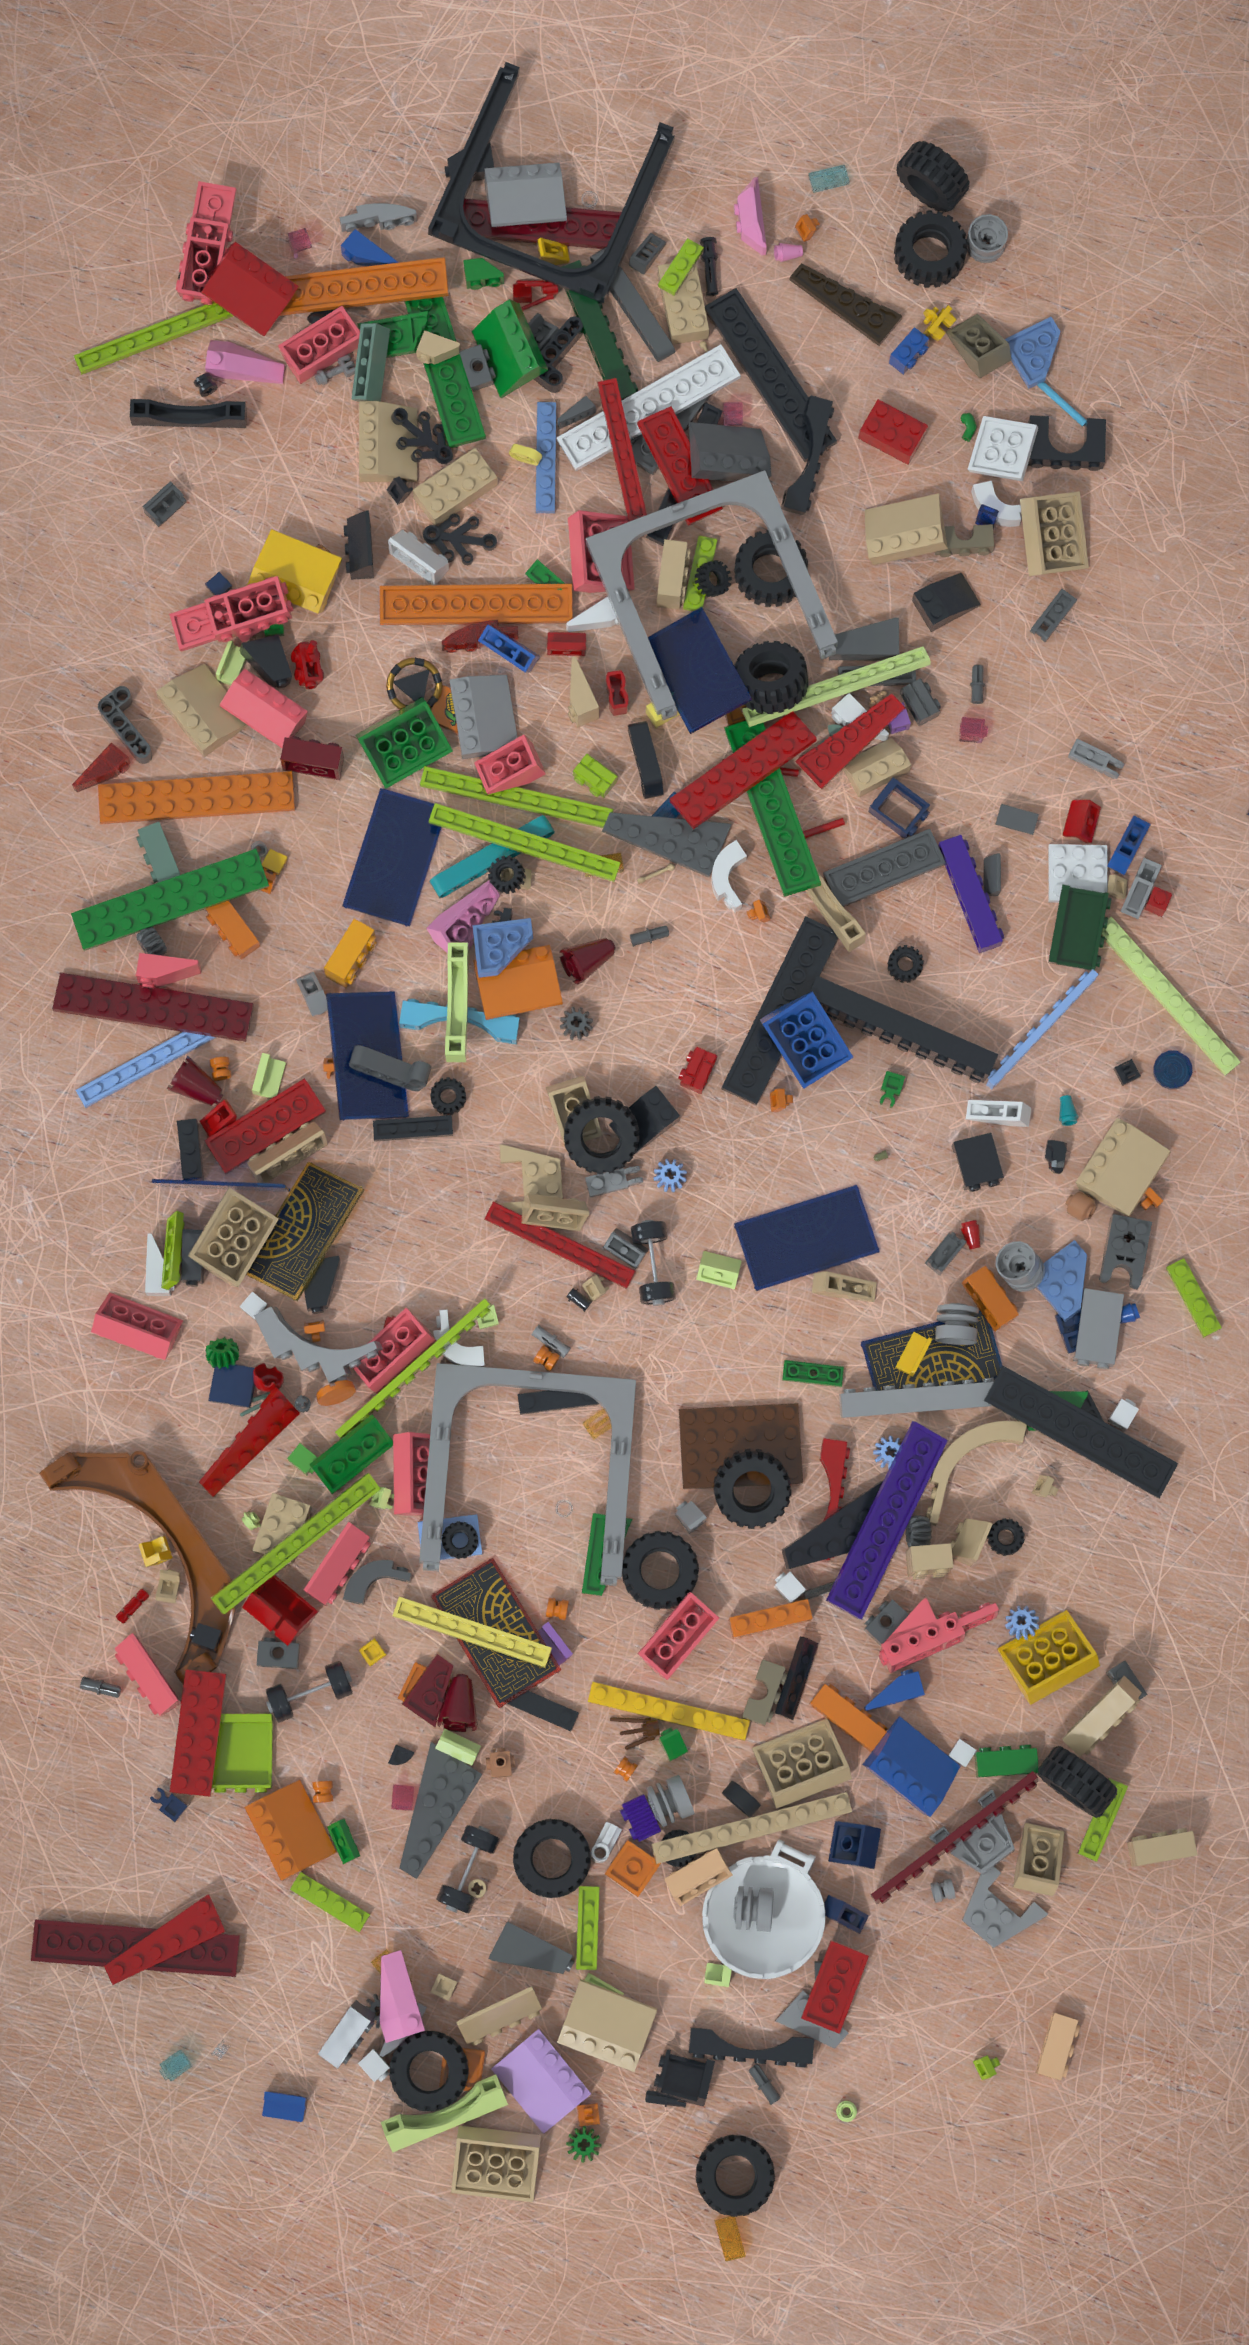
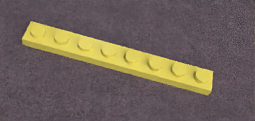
M402 1597L398 1598L392 1615L395 1618L546 1668L552 1651L551 1647Z

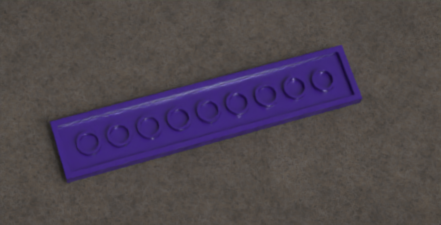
M912 1421L826 1599L827 1602L862 1620L948 1440L921 1424Z

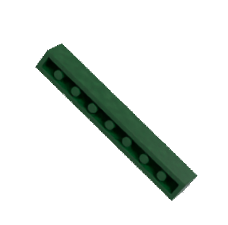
M580 260L562 266V268L569 269L585 267V265L582 266ZM565 289L576 317L581 319L584 337L603 381L617 379L621 401L638 392L636 383L632 382L629 377L631 372L628 365L623 363V352L621 348L617 349L615 344L617 342L614 332L609 330L608 326H610L608 317L607 315L603 316L601 311L603 309L602 303Z

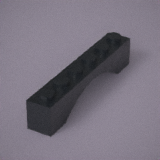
M812 395L807 398L803 418L809 433V456L800 477L792 486L784 491L781 509L784 511L803 515L810 509L811 500H809L810 493L814 492L816 486L814 477L820 470L821 463H818L819 456H822L824 453L825 444H823V440L829 433L830 426L827 424L829 418L831 419L834 413L833 401Z
M130 399V420L132 426L246 428L247 407L246 402L225 401L204 406H180L150 399Z
M690 2027L688 2053H693L692 2057L705 2058V2054L713 2055L715 2060H725L726 2056L734 2057L733 2061L746 2062V2058L754 2059V2063L766 2064L767 2060L775 2061V2065L787 2066V2062H794L795 2067L807 2068L808 2064L813 2063L814 2039L792 2037L772 2048L749 2050L727 2043L711 2029Z

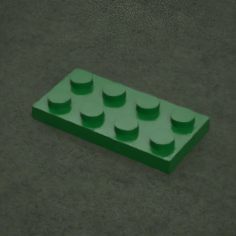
M372 1414L309 1465L330 1493L334 1494L393 1446V1441Z

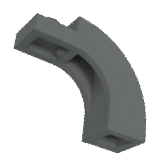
M392 1560L370 1562L358 1569L350 1578L343 1600L364 1605L367 1590L373 1582L382 1578H391L410 1583L412 1573H408L409 1569L397 1567L396 1570L393 1569L394 1561Z

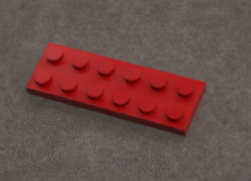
M672 406L637 422L676 503L713 490L708 479L692 478L690 442ZM721 506L686 519V522L689 526L721 511L723 508Z
M304 1078L207 1138L204 1142L226 1175L247 1162L255 1154H260L266 1150L271 1144L281 1141L287 1134L297 1131L303 1124L321 1116L326 1110Z
M185 1670L170 1793L211 1797L227 1674Z

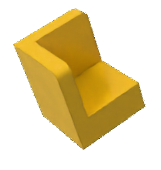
M165 1536L139 1544L146 1567L159 1565L173 1558Z

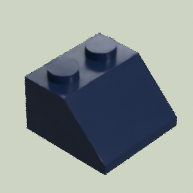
M835 1821L828 1861L875 1869L881 1829L868 1825Z

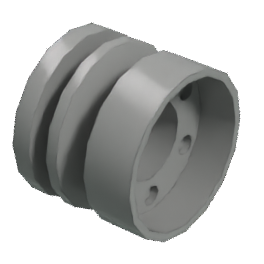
M987 214L975 218L971 223L967 236V251L974 260L981 263H992L1001 257L1008 238V230L1004 221L998 216Z
M1021 1241L1011 1242L999 1250L995 1266L998 1273L1012 1289L1026 1292L1035 1289L1042 1282L1045 1276L1044 1263L1027 1243Z
M960 1303L944 1304L937 1307V1312L941 1315H937L936 1320L945 1323V1325L936 1327L935 1341L954 1345H973L977 1343L978 1330L969 1326L978 1323V1318L973 1317L979 1314L977 1307Z
M679 1775L666 1780L668 1787L666 1790L662 1788L660 1783H657L656 1786L659 1792L655 1794L652 1786L647 1787L650 1807L662 1827L667 1826L665 1820L667 1815L671 1823H674L673 1813L675 1812L679 1814L681 1819L695 1814Z
M739 1886L735 1896L733 1915L736 1929L741 1930L742 1920L746 1921V1930L750 1929L752 1921H756L757 1931L771 1932L774 1889L760 1888L758 1897H755L752 1887H749L748 1896H744V1886Z

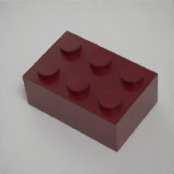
M296 736L285 737L280 758L283 771L340 780L344 762L343 749L336 743H328L327 745L314 739L304 741Z

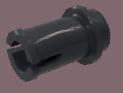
M572 1288L566 1296L569 1299L568 1302L572 1301L585 1312L592 1301L578 1292V1288L577 1290Z

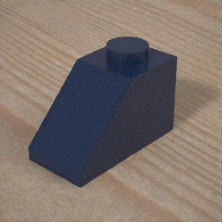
M830 1895L827 1896L824 1902L825 1917L861 1934L869 1915Z

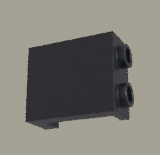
M992 1133L953 1142L952 1150L956 1154L964 1183V1190L974 1192L980 1190L981 1186L988 1185L989 1187L1000 1185L1004 1176Z
M667 2049L665 2055H661L658 2065L662 2069L661 2074H656L654 2086L657 2087L656 2094L704 2107L715 2061L707 2059L706 2063L672 2055L670 2054L671 2050Z

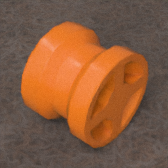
M625 1756L613 1773L621 1775L623 1780L627 1782L638 1765L630 1763Z

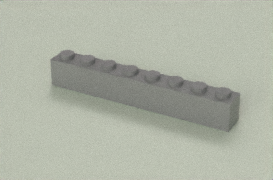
M994 1378L982 1379V1383H975L974 1379L962 1380L963 1384L955 1385V1381L943 1382V1386H935V1382L923 1383V1387L915 1388V1384L903 1385V1389H895V1386H883L882 1391H876L875 1387L863 1388L864 1392H856L855 1389H844V1393L839 1394L841 1418L988 1407L991 1405L983 1400L991 1388Z

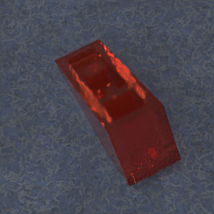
M110 743L72 784L74 791L80 792L116 778L121 773L124 774L130 767L129 757L113 743Z

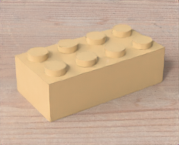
M695 263L675 296L660 288L669 337L673 345L704 340L709 337L707 316ZM671 264L658 266L657 275L659 282Z
M473 448L412 491L414 500L432 524L439 526L449 519L451 514L458 513L496 487L498 483L495 473L476 448Z
M1123 1676L1067 1732L1062 1740L1079 1757L1084 1753L1088 1755L1096 1747V1744L1099 1742L1098 1739L1102 1741L1112 1730L1111 1726L1116 1727L1126 1716V1711L1131 1713L1136 1708L1137 1704L1141 1701L1139 1696L1142 1692Z

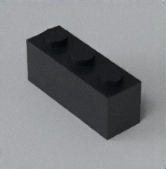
M197 1119L177 1121L182 1179L184 1183L204 1181Z

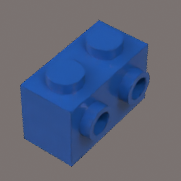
M914 327L891 353L889 364L904 375L908 369L911 370L914 367L920 355L923 356L927 352L929 338Z

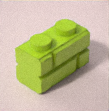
M586 754L573 770L574 780L581 786L584 784L590 788L589 791L596 797L601 796L605 798L618 781L616 774L589 754Z

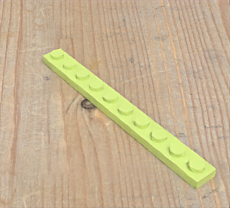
M924 646L809 685L806 695L802 697L798 704L795 703L794 707L790 710L785 709L782 713L773 712V714H767V712H763L761 714L757 713L755 709L752 711L746 707L742 709L743 715L749 727L789 714L792 711L795 712L931 665L930 658Z
M1111 916L1108 919L1107 928L1102 929L1101 936H1105L1104 940L1226 1076L1241 1063L1239 1059Z

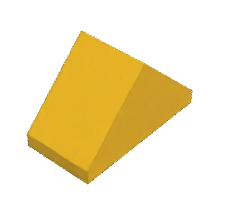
M543 238L538 239L539 259L554 265L570 262L567 246Z

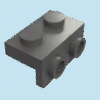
M539 313L528 323L541 352L558 332L559 328L544 321Z

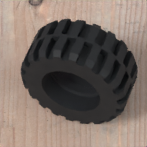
M919 141L912 144L897 164V176L900 177L899 180L905 185L904 187L914 197L918 198L920 202L925 203L931 209L934 208L936 211L948 212L953 210L969 190L970 181L963 167L950 154L932 143Z
M931 210L926 211V214H922V212L916 213L915 218L911 216L906 220V224H902L896 237L894 260L895 264L898 265L899 272L901 274L905 273V279L908 281L912 279L914 281L913 284L917 286L920 283L924 284L925 288H929L930 285H934L936 288L940 287L942 282L946 285L951 282V278L955 279L958 276L959 271L964 266L968 246L967 239H965L966 233L963 229L960 230L961 225L958 221L953 222V217L947 215V217L943 216V212L939 211L937 214H934ZM922 238H935L944 243L948 249V255L938 261H927L916 254L913 245Z
M766 530L764 534L759 531L755 533L754 538L749 536L746 539V543H742L739 547L734 568L735 581L739 584L738 589L740 592H745V597L748 600L754 599V604L760 605V603H765V607H771V604H775L776 607L782 606V602L789 603L792 601L793 596L796 597L788 576L777 582H767L760 579L753 570V564L758 558L765 555H776L779 557L769 531ZM796 540L795 542L808 570L806 551L803 548L801 549V543Z
M764 641L763 644H754L752 648L748 647L743 651V654L739 655L733 667V672L748 698L742 704L752 711L755 709L757 713L763 714V712H767V714H773V712L782 713L785 709L790 710L807 693L809 681L805 658L797 648L791 647L788 643L784 642L781 644L780 641L771 643ZM772 673L784 675L775 681L758 680L760 677Z
M596 1096L591 1100L586 1099L582 1104L574 1107L572 1113L567 1117L564 1127V1145L569 1153V1157L576 1162L578 1167H583L590 1173L592 1171L597 1172V1174H603V1172L614 1173L616 1169L625 1167V1164L632 1160L634 1153L637 1151L639 1142L637 1120L628 1106H624L619 1100H613L612 1097L600 1098V1096ZM594 1118H609L617 1124L620 1130V1140L613 1150L606 1153H597L590 1150L584 1143L583 1130L586 1124Z
M744 1449L745 1452L742 1453L737 1451L733 1453V1457H727L724 1460V1464L719 1466L717 1476L714 1478V1495L719 1509L731 1523L735 1522L737 1526L742 1528L743 1526H748V1529H754L755 1526L763 1528L769 1522L773 1524L777 1521L776 1518L778 1516H782L785 1513L784 1509L790 1503L791 1482L788 1473L779 1459L774 1458L769 1452L764 1453L760 1449H756V1451ZM750 1471H758L765 1474L771 1483L770 1496L765 1502L756 1506L741 1504L736 1499L733 1491L737 1478Z
M668 1531L646 1533L642 1537L637 1538L629 1546L623 1559L622 1579L627 1592L631 1594L636 1602L643 1604L642 1606L647 1608L651 1607L655 1610L678 1606L689 1592L692 1593L698 1580L699 1563L697 1562L696 1553L691 1548L692 1546L688 1542L686 1543L681 1536H676ZM654 1552L669 1553L676 1559L679 1565L678 1579L672 1586L666 1589L652 1588L644 1581L641 1574L643 1561Z
M1061 1746L1054 1747L1038 1768V1776L1048 1786L1076 1807L1095 1818L1103 1815L1117 1795V1788L1109 1779L1086 1763V1761Z
M545 1819L525 1829L518 1838L513 1852V1864L517 1877L525 1888L541 1897L558 1898L572 1893L584 1882L590 1869L591 1852L584 1835L574 1825L560 1819ZM548 1839L562 1841L567 1845L571 1853L569 1869L565 1874L557 1878L542 1876L537 1872L533 1864L535 1848L541 1842Z
M436 2031L415 2033L405 2039L395 2050L389 2067L392 2088L398 2095V2098L406 2103L407 2106L424 2112L444 2109L455 2102L462 2094L469 2074L468 2060L462 2047L452 2037ZM425 2051H434L442 2055L449 2068L446 2082L434 2091H425L418 2088L410 2077V2065L413 2059Z
M727 2135L710 2143L704 2152L701 2153L696 2166L695 2177L700 2195L713 2210L731 2217L746 2216L759 2210L768 2201L774 2189L775 2168L770 2155L757 2141L743 2135ZM734 2155L746 2158L752 2164L755 2172L752 2187L746 2193L738 2196L723 2192L716 2181V2170L720 2162Z

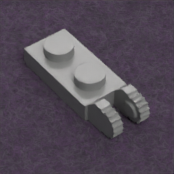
M1076 739L1068 755V758L1102 774L1104 773L1113 779H1118L1119 774L1106 767L1107 764L1110 763L1112 766L1120 769L1124 766L1122 761L1112 757L1111 754L1079 739Z
M633 1166L626 1169H617L614 1173L610 1174L605 1172L585 1177L590 1197L628 1189L630 1186L643 1183V1178L641 1177L629 1181L626 1179V1175L639 1172L640 1167Z

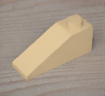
M828 1271L814 1273L812 1293L828 1297L875 1302L877 1282Z

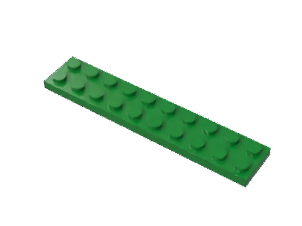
M443 297L404 301L408 314L429 312L430 317L424 331L457 342ZM460 354L437 364L423 363L448 447L455 448L486 439Z
M747 721L724 727L732 753L766 730L764 723L749 727ZM779 768L746 791L781 891L783 896L786 897L821 886V881Z
M253 849L73 912L71 916L82 948L86 951L138 933L142 929L155 927L267 888L269 883L258 851Z

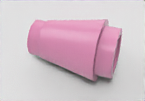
M779 243V245L774 246L776 261L784 262L803 256L801 245Z

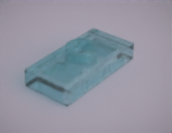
M845 165L808 173L813 193L850 183Z

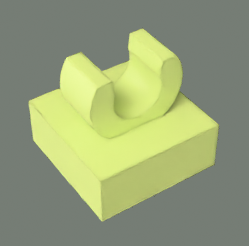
M380 1487L381 1489L372 1496L370 1506L380 1509H392L393 1506L387 1504L389 1498L394 1499V1494H391L392 1490Z

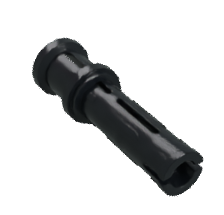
M714 237L700 239V244L704 247L701 260L705 266L707 296L718 295L715 262L718 254L715 250L717 240Z

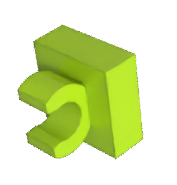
M988 2055L973 2061L982 2080L996 2075L997 2073L994 2068L1001 2065L997 2057L989 2059Z

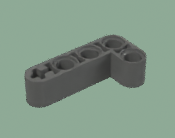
M119 686L99 701V713L139 763L146 764L152 759L151 748L124 715L123 711L132 704V696L127 687ZM122 694L127 695L125 700L121 701L118 699ZM106 706L112 707L109 712H104L103 708ZM118 720L124 721V724L120 727L115 726ZM129 735L136 736L133 741L126 740ZM138 746H140L143 752H146L145 755L139 752Z
M359 1045L354 1046L349 1066L355 1070L411 1091H420L427 1085L432 1068L431 1065L425 1062L416 1061L413 1064H409Z

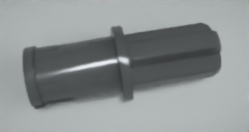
M974 665L972 667V683H970L972 687V704L983 703V687H985V683H983V665Z
M661 926L650 930L646 928V931L630 934L632 946L647 942L651 944L654 940L668 937L669 930L667 926Z
M302 1395L298 1396L295 1400L296 1409L302 1413L309 1411L311 1406L309 1398Z
M83 1676L80 1689L95 1692L97 1695L104 1694L118 1698L121 1694L120 1686L106 1683L102 1679L99 1681Z
M756 2064L749 2069V2073L759 2086L758 2090L761 2089L769 2104L772 2105L778 2101L781 2096H779L771 2084L772 2080L767 2078L760 2065Z

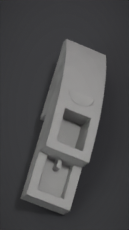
M388 203L356 206V214L339 217L342 232H353L354 229L357 230V228L362 227L370 228L378 223L380 230H392L396 226H409L417 222L416 210Z

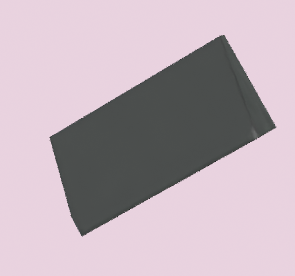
M1000 853L984 858V893L987 892L988 896H998L1001 891Z
M617 1228L611 1233L603 1248L635 1269L649 1251L642 1244H634L630 1236Z

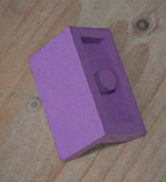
M549 1622L544 1624L535 1633L542 1645L552 1648L550 1659L556 1668L573 1656V1653Z

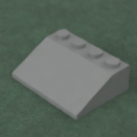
M560 162L485 168L484 185L492 227L567 221Z
M507 675L468 676L450 679L462 760L486 756L518 738Z

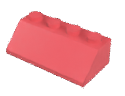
M340 306L279 344L278 347L290 370L301 384L317 374L318 370H324L337 362L339 358L356 350L359 344L360 331L343 306Z
M246 669L233 681L220 703V707L281 748H283L285 737L290 738V736H294L302 728L308 713L307 710Z
M109 1292L95 1314L91 1332L156 1358L166 1360L176 1341L183 1320Z
M405 1308L368 1342H380L383 1349L378 1351L379 1355L371 1359L365 1358L361 1360V1364L353 1369L368 1388L378 1394L437 1340L408 1308Z
M415 1432L393 1434L394 1515L423 1516L430 1434Z
M348 1522L304 1588L305 1593L324 1606H327L328 1603L332 1605L338 1596L336 1591L339 1586L344 1587L349 1579L347 1574L351 1569L354 1571L358 1566L360 1554L362 1552L365 1554L371 1546L369 1542L370 1537Z
M689 1592L637 1654L660 1677L668 1680L718 1621L719 1617L694 1594Z
M130 1634L114 1648L117 1652L115 1657L121 1665L124 1663L129 1669L126 1671L128 1677L132 1682L136 1680L140 1687L137 1690L143 1698L147 1696L151 1702L148 1706L154 1715L158 1713L162 1717L181 1704V1701L135 1634Z

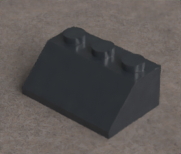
M369 510L347 518V525H344V537H348V543L345 544V555H349V562H346V573H350L351 580L374 578Z

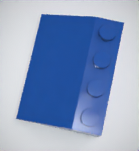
M813 992L774 1010L760 1019L803 1089L853 1058V1055Z
M900 1716L862 1764L918 1811L928 1817L932 1816L943 1801L961 1767Z

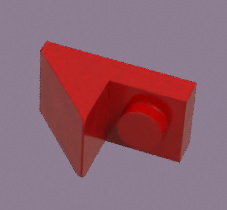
M224 1099L199 1122L208 1136L211 1137L226 1125L235 1122L237 1115L227 1099Z

